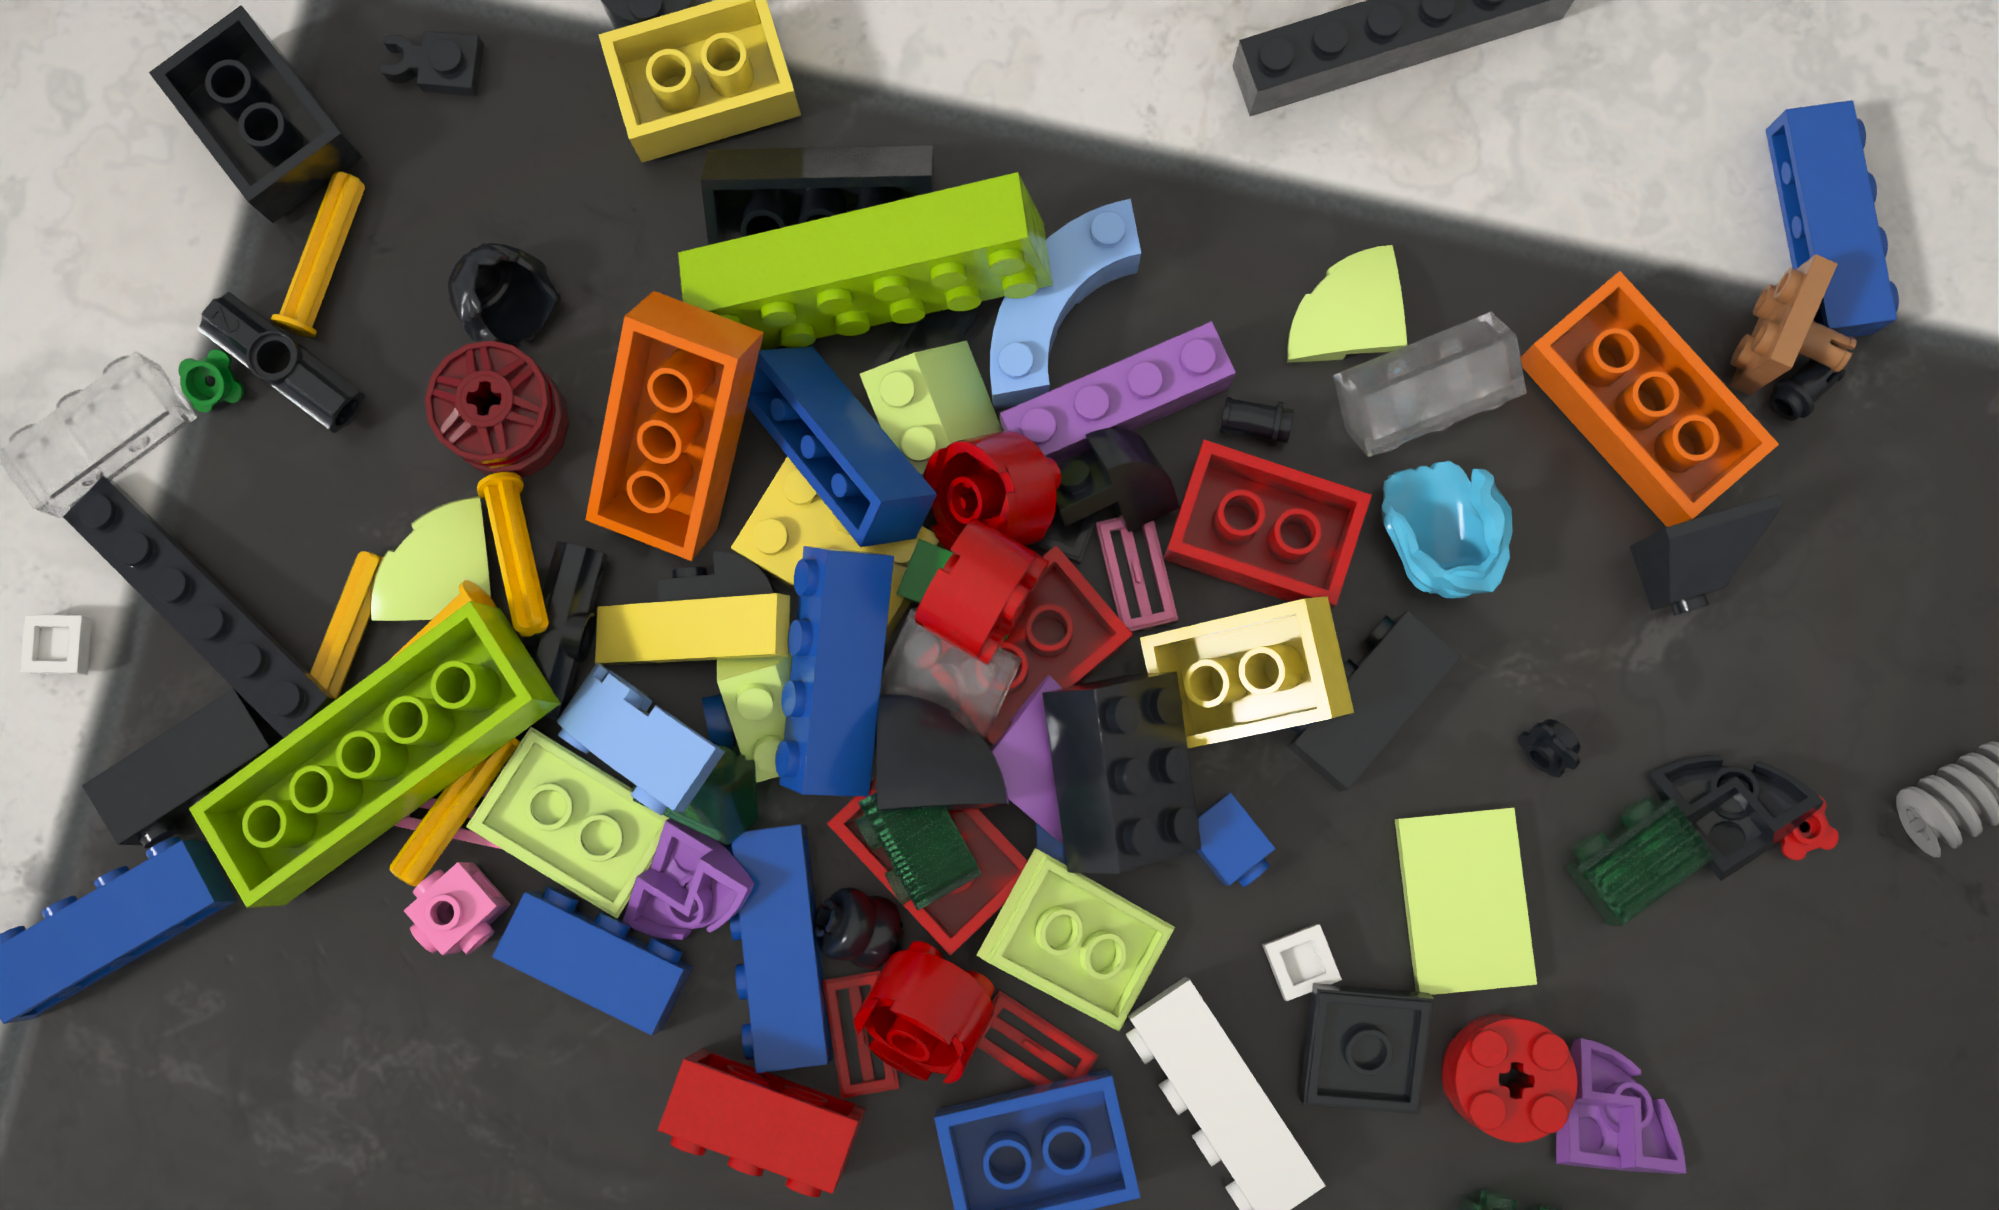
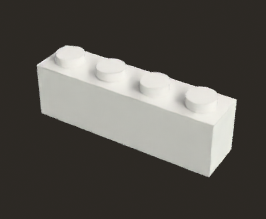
M1187 977L1182 978L1128 1015L1135 1028L1126 1033L1127 1038L1144 1064L1155 1058L1168 1077L1159 1084V1087L1176 1113L1180 1115L1188 1109L1201 1129L1193 1134L1192 1137L1211 1167L1222 1160L1234 1181L1225 1186L1239 1210H1291L1325 1187L1322 1179L1190 979Z

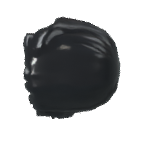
M483 243L479 247L472 248L468 254H464L456 263L448 281L450 302L456 316L463 325L466 335L476 342L492 340L513 345L516 348L521 346V342L532 340L534 335L539 334L543 330V324L555 312L561 296L556 292L555 286L547 274L546 266L541 260L521 249L504 244Z

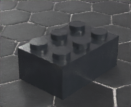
M242 5L149 72L247 202L272 223L327 184L335 172H343L362 158V155L268 34Z
M1177 671L1123 675L1042 693L1067 871L1069 873L1121 874L1202 849Z

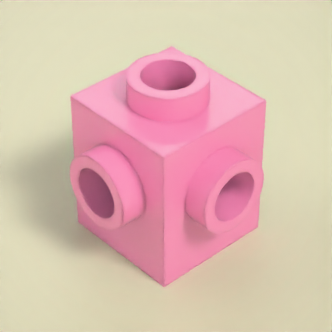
M457 862L446 873L439 869L426 877L413 890V894L417 899L404 912L414 922L410 927L412 935L427 951L435 953L438 950L441 955L459 953L463 950L468 955L478 949L493 935L495 931L490 924L506 911L511 904L474 862Z

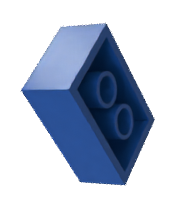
M1110 1069L936 1110L934 1120L954 1210H1092L1141 1198Z

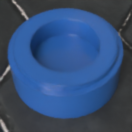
M722 695L703 697L702 703L710 742L725 752L733 751L735 743Z

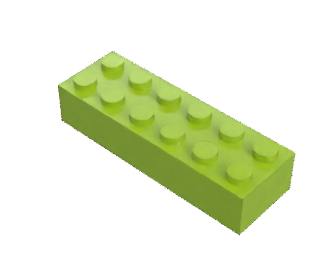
M1019 172L678 252L683 302L764 332L760 350L781 346L788 348L806 347L813 344L817 338L835 334L844 336L860 335L867 332L870 326L892 321L901 324L914 323L923 319L925 314L946 309L967 311L978 307L981 301L1003 296L1012 299L1025 298L1036 293L1039 288L1053 285L1044 223Z
M469 601L190 807L189 810L247 908L285 906L561 703L502 610L497 607Z

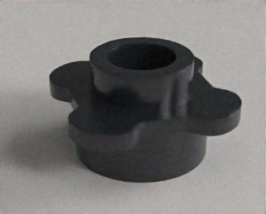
M1546 719L1542 723H1536L1532 728L1533 732L1523 731L1518 736L1519 744L1525 750L1528 760L1537 769L1551 776L1561 777L1565 772V768L1574 770L1580 764L1577 754L1580 752L1581 746L1578 738L1567 726L1556 720Z

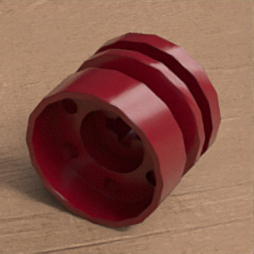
M492 340L466 344L447 355L430 377L425 395L429 425L439 442L484 475L498 472H513L521 477H529L548 466L564 446L569 427L566 400L555 382L543 372L533 359L515 346ZM494 395L501 399L500 405L490 406L489 415L485 414L482 411L483 405H491L494 401Z

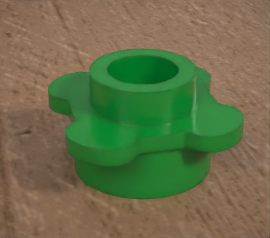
M213 349L206 358L200 360L193 358L185 359L179 365L178 372L181 389L187 399L191 401L192 406L200 412L212 411L215 404L223 401L229 403L238 402L243 397L244 387L242 383L235 380L230 368L232 358L223 349ZM209 375L215 379L214 386H211L207 381Z

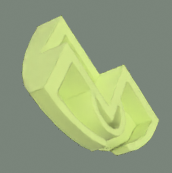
M1393 245L1366 249L1337 262L1327 270V276L1317 285L1313 292L1305 294L1291 324L1287 344V363L1343 360L1346 354L1404 351L1407 347L1406 324Z
M479 496L448 502L432 509L411 523L413 531L402 541L395 552L388 550L381 561L372 589L371 620H432L460 594L459 585L464 580L475 583L491 597L485 533Z

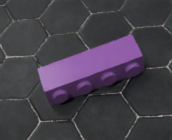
M1211 321L1001 412V428L1003 431L1017 432L1026 436L1039 447L1045 457L1060 463L1090 450L1086 434L1105 428L1136 430L1228 390L1236 372Z

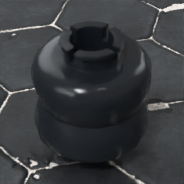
M841 888L832 894L829 899L824 900V904H820L814 918V926L816 927L814 933L817 935L820 950L832 960H849L858 967L875 969L884 964L894 952L899 950L904 936V930H900L903 924L900 921L897 906L888 898L868 896L857 888Z

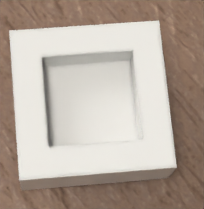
M24 614L20 672L29 674L88 675L92 618L82 615Z
M1318 923L1262 944L1285 1001L1312 992L1313 983L1333 984L1342 980L1322 928Z

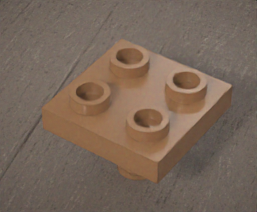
M1815 254L1797 269L1790 267L1775 286L1768 284L1753 309V315L1759 317L1752 335L1746 334L1742 338L1732 356L1730 364L1737 369L1729 385L1730 387L1751 395L1792 369L1798 354L1823 364L1835 372H1840L1845 367L1853 354L1846 350L1855 349L1856 338L1846 336L1813 321L1838 265L1837 263Z

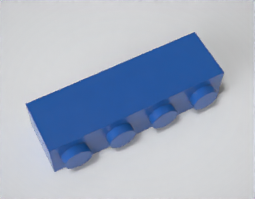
M1853 100L1786 109L1765 130L1792 268L1797 269L1815 254L1837 263L1838 265L1813 321L1846 336L1857 337L1875 334L1897 320L1896 312L1899 306V295L1896 285L1889 280L1885 260L1888 251V240L1884 229L1878 225L1874 205L1877 197V185L1874 176L1867 170L1863 149L1866 143L1865 126L1860 119H1857Z
M813 346L760 350L747 406L860 547L916 539L936 498L937 493Z
M804 546L803 557L796 565L794 588L797 595H799L796 620L791 623L788 631V649L792 655L790 680L783 687L781 698L782 710L786 716L784 741L779 743L776 750L775 766L777 774L780 776L779 784L802 795L869 797L894 556L864 551Z
M800 824L730 833L732 846H726L725 848L738 860L754 882L748 899L735 916L729 920L733 941L742 940L744 964L736 965L735 977L739 1000L748 999L751 1023L742 1024V1045L745 1059L755 1060L756 1073L827 1065L833 1059L822 983V980H824L822 956L817 935L814 933L816 928L814 926V918L817 911L807 825Z
M179 836L166 839L146 851L148 860L131 870L128 866H123L97 878L93 882L96 890L78 899L76 896H70L51 904L41 912L44 919L30 928L26 929L25 926H18L1 933L0 1019L2 1023L32 1020L235 903L237 900L206 841L181 840Z

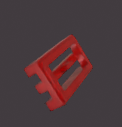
M881 969L822 980L841 1099L900 1088L898 1070L884 1061L885 1078L875 1079L872 1054L868 1048L870 1045L869 1035L865 1027H863L860 1034H858L855 1028L863 1082L852 1083L838 990L848 988L854 1022L855 1016L863 1004L861 986L870 984L872 988L882 971Z
M1002 990L998 991L992 1001L994 1015L977 1046L1036 1086L1049 1084L1054 1081L987 1038L985 1035L990 1027L1005 1035L1068 1078L1086 1075L1099 1056L1096 1052ZM1004 1007L1081 1058L1077 1067L1075 1068L998 1017L1002 1008Z

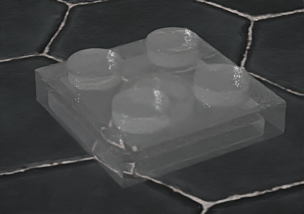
M918 608L910 609L882 673L880 695H909L940 704L954 713L953 718L963 724L973 735L979 734L986 741L1022 658L999 648L987 666L915 623L914 617Z

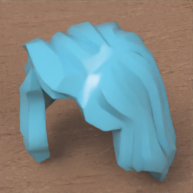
M1451 461L1436 462L1430 467L1418 466L1416 470L1412 468L1400 470L1388 476V479L1384 481L1382 521L1403 562L1406 575L1414 586L1423 592L1435 593L1444 598L1452 599L1466 598L1471 594L1494 592L1501 583L1510 560L1509 544L1513 533L1512 509L1497 489L1494 476L1485 469H1472L1470 482L1464 470Z

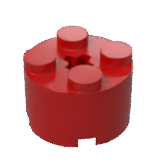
M1012 431L996 432L953 442L946 448L939 449L931 456L923 478L937 493L932 509L938 524L932 525L931 528L939 542L950 552H953L950 550L972 518L990 525L1024 546L1041 541L1052 523L1056 509V490L1061 484V472L1057 463L1053 459L1045 457L1039 447L1029 438Z
M972 518L950 550L953 553L943 569L939 567L919 604L914 619L916 620L915 623L922 626L926 631L988 666L1000 648L1005 636H1009L1026 607V604L1023 603L1029 591L1032 592L1038 584L1049 561L990 525Z
M913 941L907 950L896 952L890 956L857 1012L854 1025L858 1034L861 1033L863 1027L866 1028L873 1037L868 1048L894 1069L923 1081H927L932 1072L947 1074L943 1083H953L961 1078L994 1015L991 996L995 988L993 983L984 975L975 971H964L955 964L943 959L941 953L932 945L922 941Z
M1487 1014L1477 1017L1451 1039L1445 1048L1441 1062L1442 1086L1455 1110L1468 1123L1499 1140L1523 1143L1538 1140L1550 1133H1555L1562 1129L1567 1122L1568 1115L1575 1102L1578 1084L1574 1060L1565 1041L1543 1025L1508 1014ZM1511 1068L1517 1070L1516 1081L1509 1082L1508 1087L1499 1084L1500 1073H1508Z

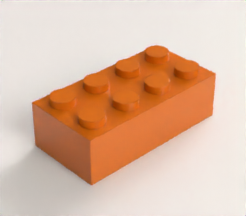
M1621 271L1616 273L1542 336L1517 360L1519 365L1666 527L1693 520L1779 445Z
M656 291L651 292L624 316L585 518L586 521L690 561L697 556L718 530L764 332Z

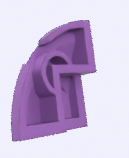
M1047 675L1010 719L1011 725L990 749L1003 773L1008 799L1062 844L1063 836L1042 695L1043 692L1062 689V687L1050 675Z
M677 813L665 821L651 868L636 877L623 921L631 925V928L646 935L670 940H683L690 935L692 929L709 926L706 930L712 932L725 924L742 908L752 891L754 882L738 860L721 843L696 823Z
M1583 1038L1574 1039L1570 1054L1574 1060L1577 1072V1094L1567 1122L1562 1129L1557 1131L1556 1164L1621 1171L1685 1174V1155L1675 1120L1664 1099L1652 1100L1648 1091L1633 1079L1634 1076L1641 1075V1069L1624 1055L1606 1045Z

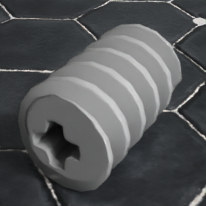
M1985 742L1979 746L1976 753H1966L1960 756L1956 764L1952 763L1942 766L1936 773V776H1925L1919 780L1916 787H1905L1899 791L1896 796V808L1900 821L1906 833L1925 853L1932 857H1941L1938 838L1949 848L1956 849L1960 847L1963 840L1958 827L1968 836L1978 837L1983 831L1980 818L1990 826L1999 825V742Z

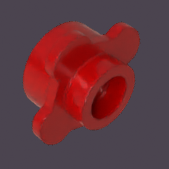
M1821 796L1819 797L1824 801L1822 807L1804 821L1809 826L1808 831L1803 833L1798 826L1779 841L1782 845L1781 851L1788 859L1802 860L1806 853L1817 848L1830 850L1836 846L1839 835L1837 830L1829 825L1825 815L1827 804Z

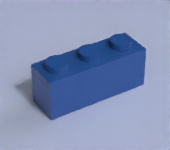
M547 886L544 893L539 891L524 892L492 957L651 1036L661 1032L693 966L680 961L683 951L655 937H651L649 943L646 944L627 935L631 925L618 918L616 919L610 914L599 911L596 919L576 910L575 908L579 900L559 889Z

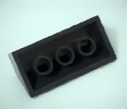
M933 145L708 150L701 176L708 245L935 192Z

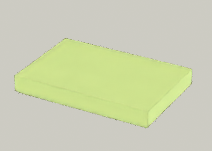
M530 727L466 827L617 919L629 902L636 877L651 867L665 821L675 814L667 809L662 815L652 811L631 796L634 789L533 727Z
M1515 808L1395 819L1415 991L1436 995L1537 985Z
M1035 848L980 947L977 956L1120 1031L1175 927L1081 873H1069L1065 864Z

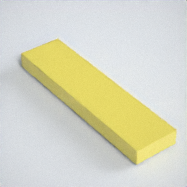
M772 593L598 606L595 664L598 662L602 665H626L789 656L790 595Z

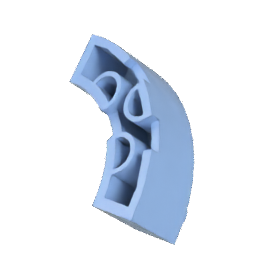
M1131 198L1089 211L1070 221L1046 239L1053 281L1052 286L1039 288L1036 293L1025 298L1012 299L1004 297L994 325L990 349V382L994 410L1015 407L1049 392V356L1057 336V331L1066 315L1076 303L1079 304L1085 297L1101 286L1118 278L1138 273L1141 248Z
M597 662L558 718L557 722L562 727L558 736L586 754L589 751L592 752L603 762L637 785L631 796L652 811L662 815L666 808L669 807L673 811L684 813L725 751L657 705L648 713L647 710L653 702L647 697L648 695Z

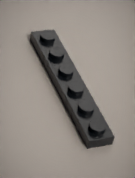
M102 476L63 516L283 738L336 700L115 481Z

